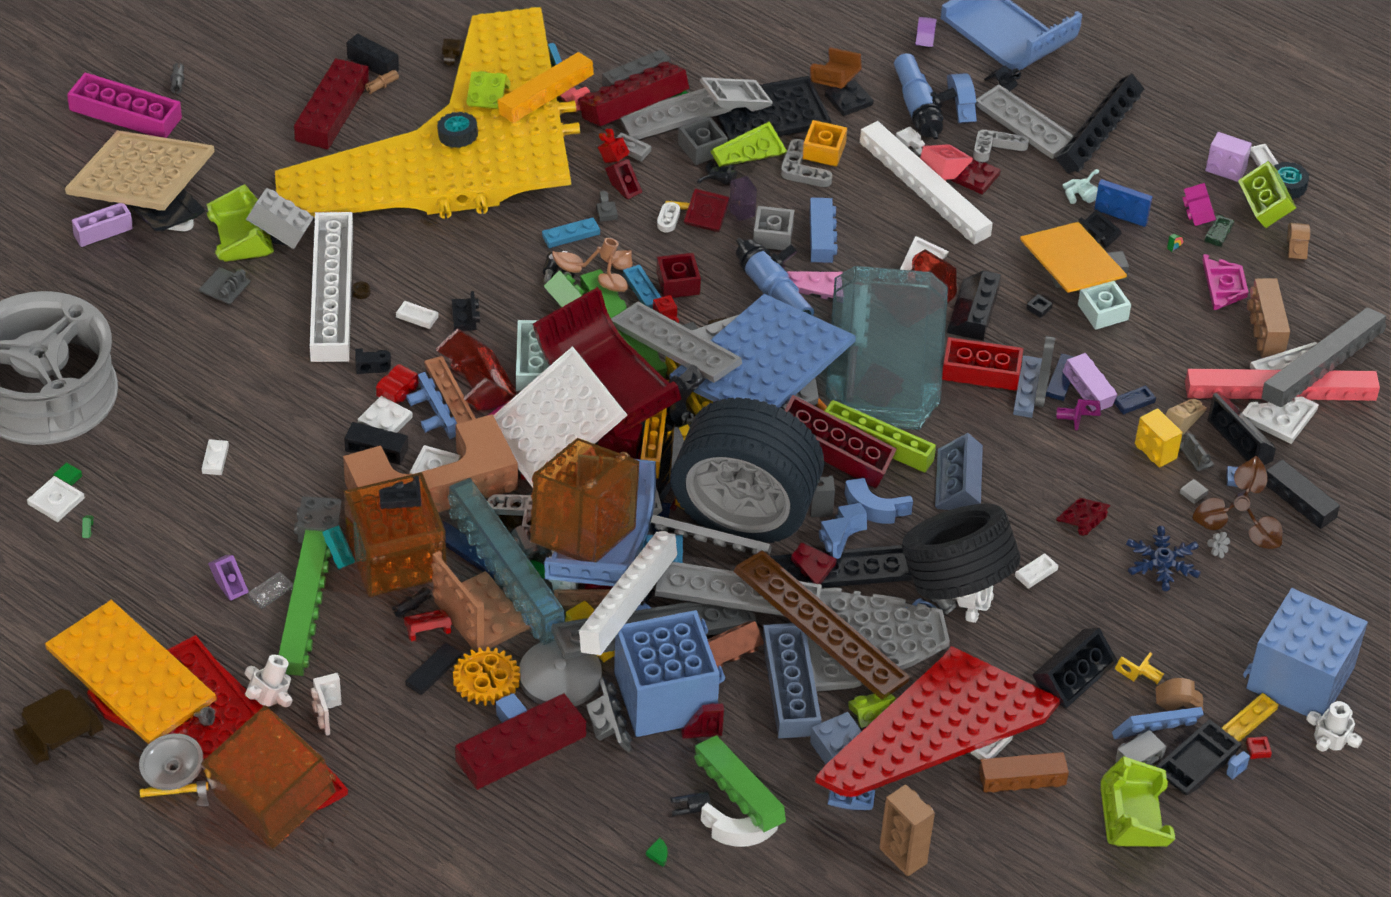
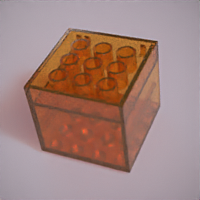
M576 438L550 461L546 462L538 471H535L532 476L531 542L578 561L597 563L636 528L640 461L630 458V455L626 452L617 453Z
M420 472L344 490L346 536L368 597L433 582V569L431 566L433 554L440 551L442 553V560L446 564V534L423 473ZM419 475L422 506L380 509V489L393 486L401 481L404 484L413 481L414 476Z
M266 705L201 762L215 797L272 850L336 792L332 780H336V776L333 773L330 774L324 758Z

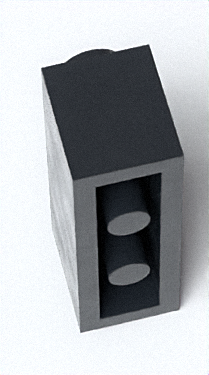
M358 33L346 42L347 58L355 63L368 66V70L381 76L392 70L399 71L398 54Z
M352 422L344 438L346 452L356 453L381 446L389 463L401 465L408 451V435Z

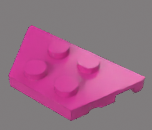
M1203 254L1202 261L1213 310L1248 297L1243 266L1229 263L1222 259L1219 262L1209 259V255Z

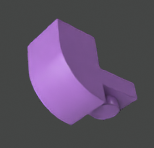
M919 17L915 45L933 47L936 19Z

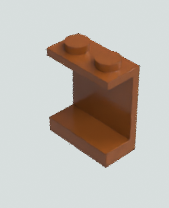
M830 47L829 62L825 66L815 63L810 66L811 81L843 88L862 69L861 54Z

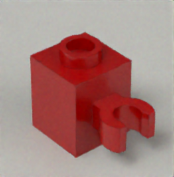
M611 128L605 129L607 137L605 133L599 134L600 140L604 142L598 147L605 163L619 162L630 154L623 137L614 138L613 130Z
M671 295L653 299V310L679 323L677 318L678 307Z

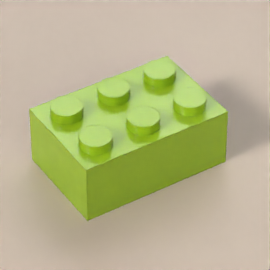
M1269 161L1238 180L1255 217L1265 228L1296 209L1279 172Z

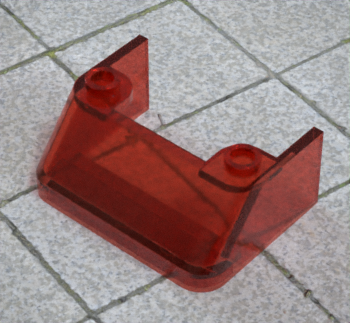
M458 328L436 348L439 353L450 359V365L456 372L460 371L466 376L472 390L464 397V400L472 404L477 410L487 411L506 405L518 394L495 353L488 346Z

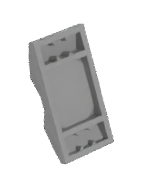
M704 77L700 79V82L716 104L727 110L746 107L750 111H756L769 107L773 103L756 80Z

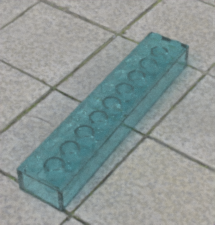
M471 478L449 486L447 498L450 503L449 515L451 519L456 520L461 533L466 534L468 543L476 547L478 557L484 559L487 570L493 572L496 583L503 587L505 596L512 600L515 610L517 612L520 611L524 623L531 627L534 637L539 639L543 645L555 641L551 632V625L564 622V609Z

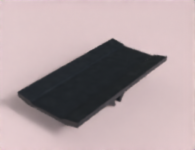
M184 188L165 210L130 205L154 231H165L173 226L191 219L193 220L205 212V209Z

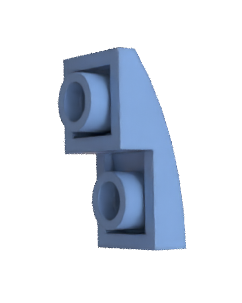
M830 790L827 804L853 810H872L875 790L855 797L841 796Z

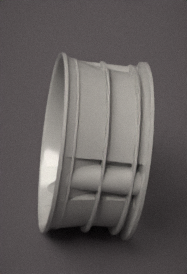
M52 291L28 292L0 301V363L11 365L16 372L26 377L38 378L44 385L39 393L16 392L0 387V437L30 445L59 443L90 431L109 414L118 393V379L112 366L110 355L112 335L107 320L92 304L70 294ZM68 343L80 345L98 355L95 365L80 379L62 378L60 370L67 364L69 359ZM51 375H53V377H54V379H55V380L52 381V382H51V380H50V378H49V376H51Z

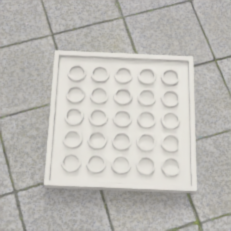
M572 346L493 416L518 462V469L536 492H540L576 461L577 453L584 454L623 420L627 414Z

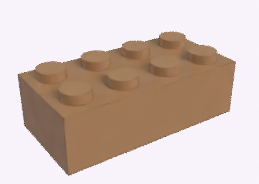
M1277 278L1255 279L1254 285L1250 288L1251 299L1247 301V309L1251 311L1250 321L1251 324H1254L1253 333L1254 337H1257V350L1260 351L1261 357L1265 358L1286 351L1290 328Z
M904 785L886 797L879 849L908 877L927 864L935 812L930 805L925 804L919 798L916 791Z

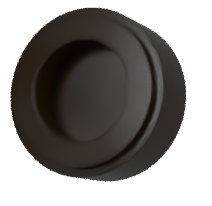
M359 281L353 284L352 295L355 298L366 299L370 296L371 287L367 282Z

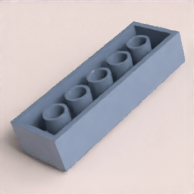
M793 623L764 625L763 648L778 739L811 736V728L821 723V715L807 635Z

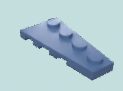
M1202 707L1131 716L1112 731L1114 740L1140 733L1143 734L1148 730L1152 732L1184 724L1190 726L1196 724L1197 720L1204 713Z

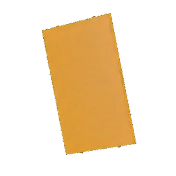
M1079 222L1020 236L1022 243L1067 293L1127 277L1122 268Z

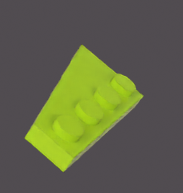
M767 122L712 149L710 152L718 166L722 167L785 155L787 150L771 123Z

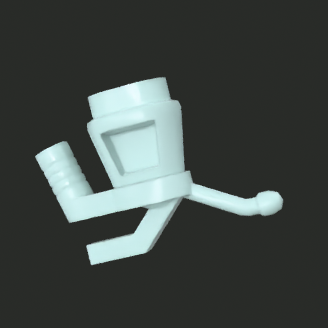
M1095 169L1087 179H1072L1062 184L1071 204L1077 202L1074 195L1077 192L1082 200L1087 203L1096 200L1098 188L1089 181L1094 174L1099 173L1098 169Z

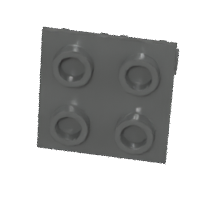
M219 267L201 286L199 291L227 304H231L248 286L251 280L245 278L246 272L243 269H237L233 273Z

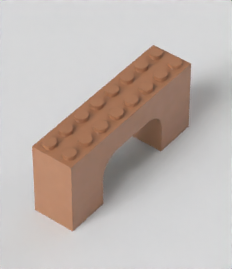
M493 414L456 424V451L458 455H461L460 460L419 473L402 474L395 471L391 467L381 446L343 456L345 484L368 533L474 503L495 494H504L518 490V462ZM419 475L422 506L380 509V489L393 486L401 481L404 484L413 481L414 476Z

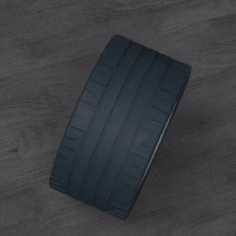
M741 397L736 399L728 398L727 400L721 399L703 407L694 417L672 468L671 487L681 508L684 509L687 515H690V518L696 520V523L700 526L763 543L778 542L793 535L801 527L824 469V455L820 443L816 440L815 435L811 433L812 431L803 422L799 421L800 419L792 416L790 412L776 407L774 404L770 405L765 401L761 402L757 399L751 400L750 398L742 399Z

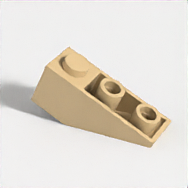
M1190 399L1168 409L1165 416L1184 435L1207 410V407L1203 406L1202 402L1197 399Z

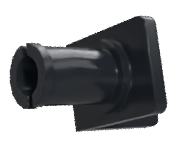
M1005 65L993 71L984 79L986 81L995 76L999 84L1010 92L1018 86L1016 80L1021 78V72L1016 74V72L1020 71L1017 68L1009 71Z

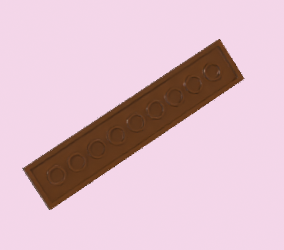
M763 550L735 566V574L881 700L909 682L910 676Z

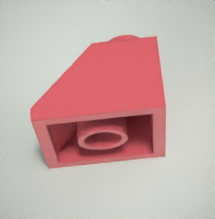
M950 144L923 146L920 157L923 162L945 181L955 179L973 159Z

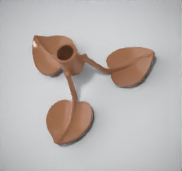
M605 238L602 247L598 246L597 250L584 263L576 254L552 252L556 264L563 270L573 273L581 272V267H586L600 253V257L608 263L607 274L602 273L598 276L599 284L611 291L626 292L627 290L626 280L619 274H611V264L619 270L632 267V251H616L618 242L615 239Z

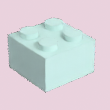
M1111 281L1081 289L1078 306L1096 330L1127 321L1129 319L1131 303L1116 282Z

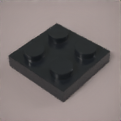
M855 79L849 81L843 88L833 87L825 90V97L842 116L873 106L874 100Z

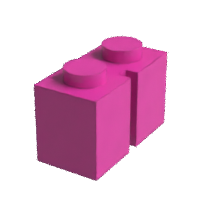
M1205 183L1184 189L1186 195L1182 197L1185 208L1189 207L1186 210L1189 220L1193 219L1195 226L1216 220Z

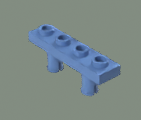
M425 372L418 374L421 390L406 395L410 406L427 401L434 410L435 416L421 421L424 432L442 427L449 439L456 437L455 428L457 422L454 417H450V410L447 404L442 403L443 399L440 392L435 391L436 387L433 379L428 378Z

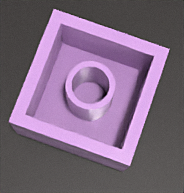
M1218 132L1210 146L1206 171L1238 182L1246 171L1252 143Z

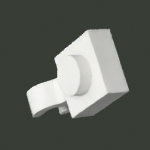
M911 127L896 133V138L905 146H912L914 152L917 155H921V147L925 146V143L921 140L919 133Z

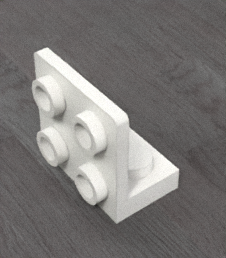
M338 673L314 678V687L310 688L314 700L311 701L314 713H318L317 721L319 728L324 729L326 736L330 735L328 708L341 705L340 678Z

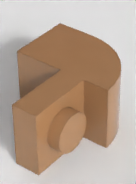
M1288 224V259L1307 260L1308 241L1310 240L1309 224Z
M1174 678L1156 687V704L1167 711H1174L1181 706H1185L1188 709L1202 707L1203 710V696L1199 691L1195 690L1194 681L1190 679Z

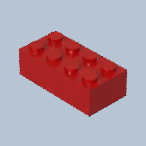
M948 337L942 380L1017 391L1023 348Z

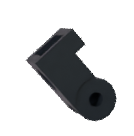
M363 348L355 349L356 374L389 371L391 368L390 352L387 350L363 352Z

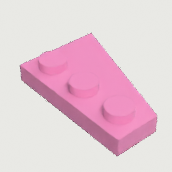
M787 271L789 278L798 287L799 293L806 295L811 293L818 294L823 299L828 300V297L838 299L837 302L844 303L842 272Z

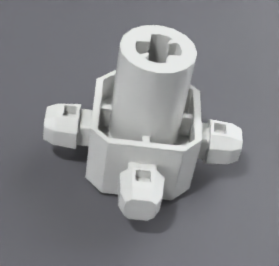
M993 586L970 595L952 598L953 601L958 602L959 607L968 608L965 614L966 621L976 623L979 616L978 610L987 611L994 597Z
M271 655L265 668L259 670L254 666L247 667L245 675L250 680L245 695L249 699H256L265 706H272L278 703L282 707H289L293 700L287 694L291 677L285 674L289 664L286 658L280 655Z
M1341 701L1333 702L1322 716L1315 711H1310L1307 721L1314 726L1316 725L1314 737L1317 741L1316 748L1322 752L1328 748L1334 751L1342 750L1346 743L1354 748H1358L1361 745L1363 739L1356 733L1353 734L1355 726L1352 718L1353 711L1346 703Z

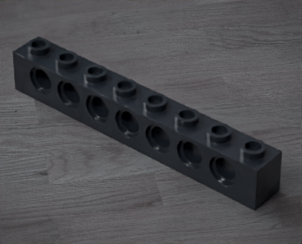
M1133 73L1121 78L1055 157L1068 174L1074 171L1077 173L1085 167L1084 163L1093 157L1092 153L1101 147L1100 143L1109 137V132L1113 131L1117 127L1116 124L1125 118L1124 114L1133 108L1132 104L1141 98L1140 94L1144 91V87Z

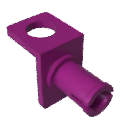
M1078 399L1075 409L1058 407L1057 419L1074 420L1075 430L1079 428L1082 415L1101 416L1100 401ZM1093 405L1096 407V410L1090 411L1086 406Z

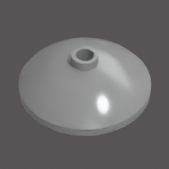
M167 734L155 739L144 749L140 757L139 768L143 779L150 786L160 790H175L191 783L198 776L203 766L204 756L198 742L190 736Z

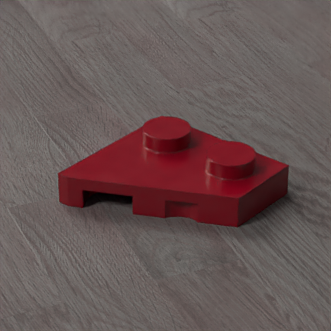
M723 703L702 705L681 730L682 739L722 736Z

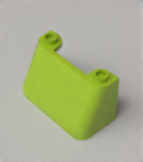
M245 184L207 204V216L211 222H215L221 241V244L216 246L217 250H215L218 259L224 262L268 256L274 252L270 234L246 220L258 199Z
M1123 756L1104 774L1101 780V795L1106 836L1109 844L1115 846L1167 847L1175 840L1173 827L1169 825L1162 827L1158 796L1168 786L1166 770Z

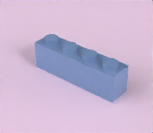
M810 198L811 262L833 263V255H837V244H834L837 241V231H833V229H836V218H833L836 217V206H833L832 198Z

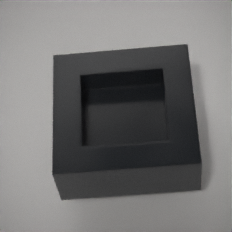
M1037 294L1027 303L1026 309L1042 318L1052 309L1053 303Z

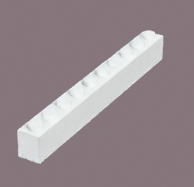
M877 121L861 129V145L866 147L873 156L877 157L920 198L924 199L931 208H934L955 229L962 233L966 239L975 245L991 236L993 223L881 123Z
M660 531L656 532L579 630L581 653L601 655L676 558V534Z

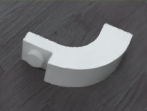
M708 803L701 810V821L706 827L712 828V838L726 845L737 847L755 845L765 841L778 830V826L764 833L758 826L753 825L750 817L733 819L725 816Z

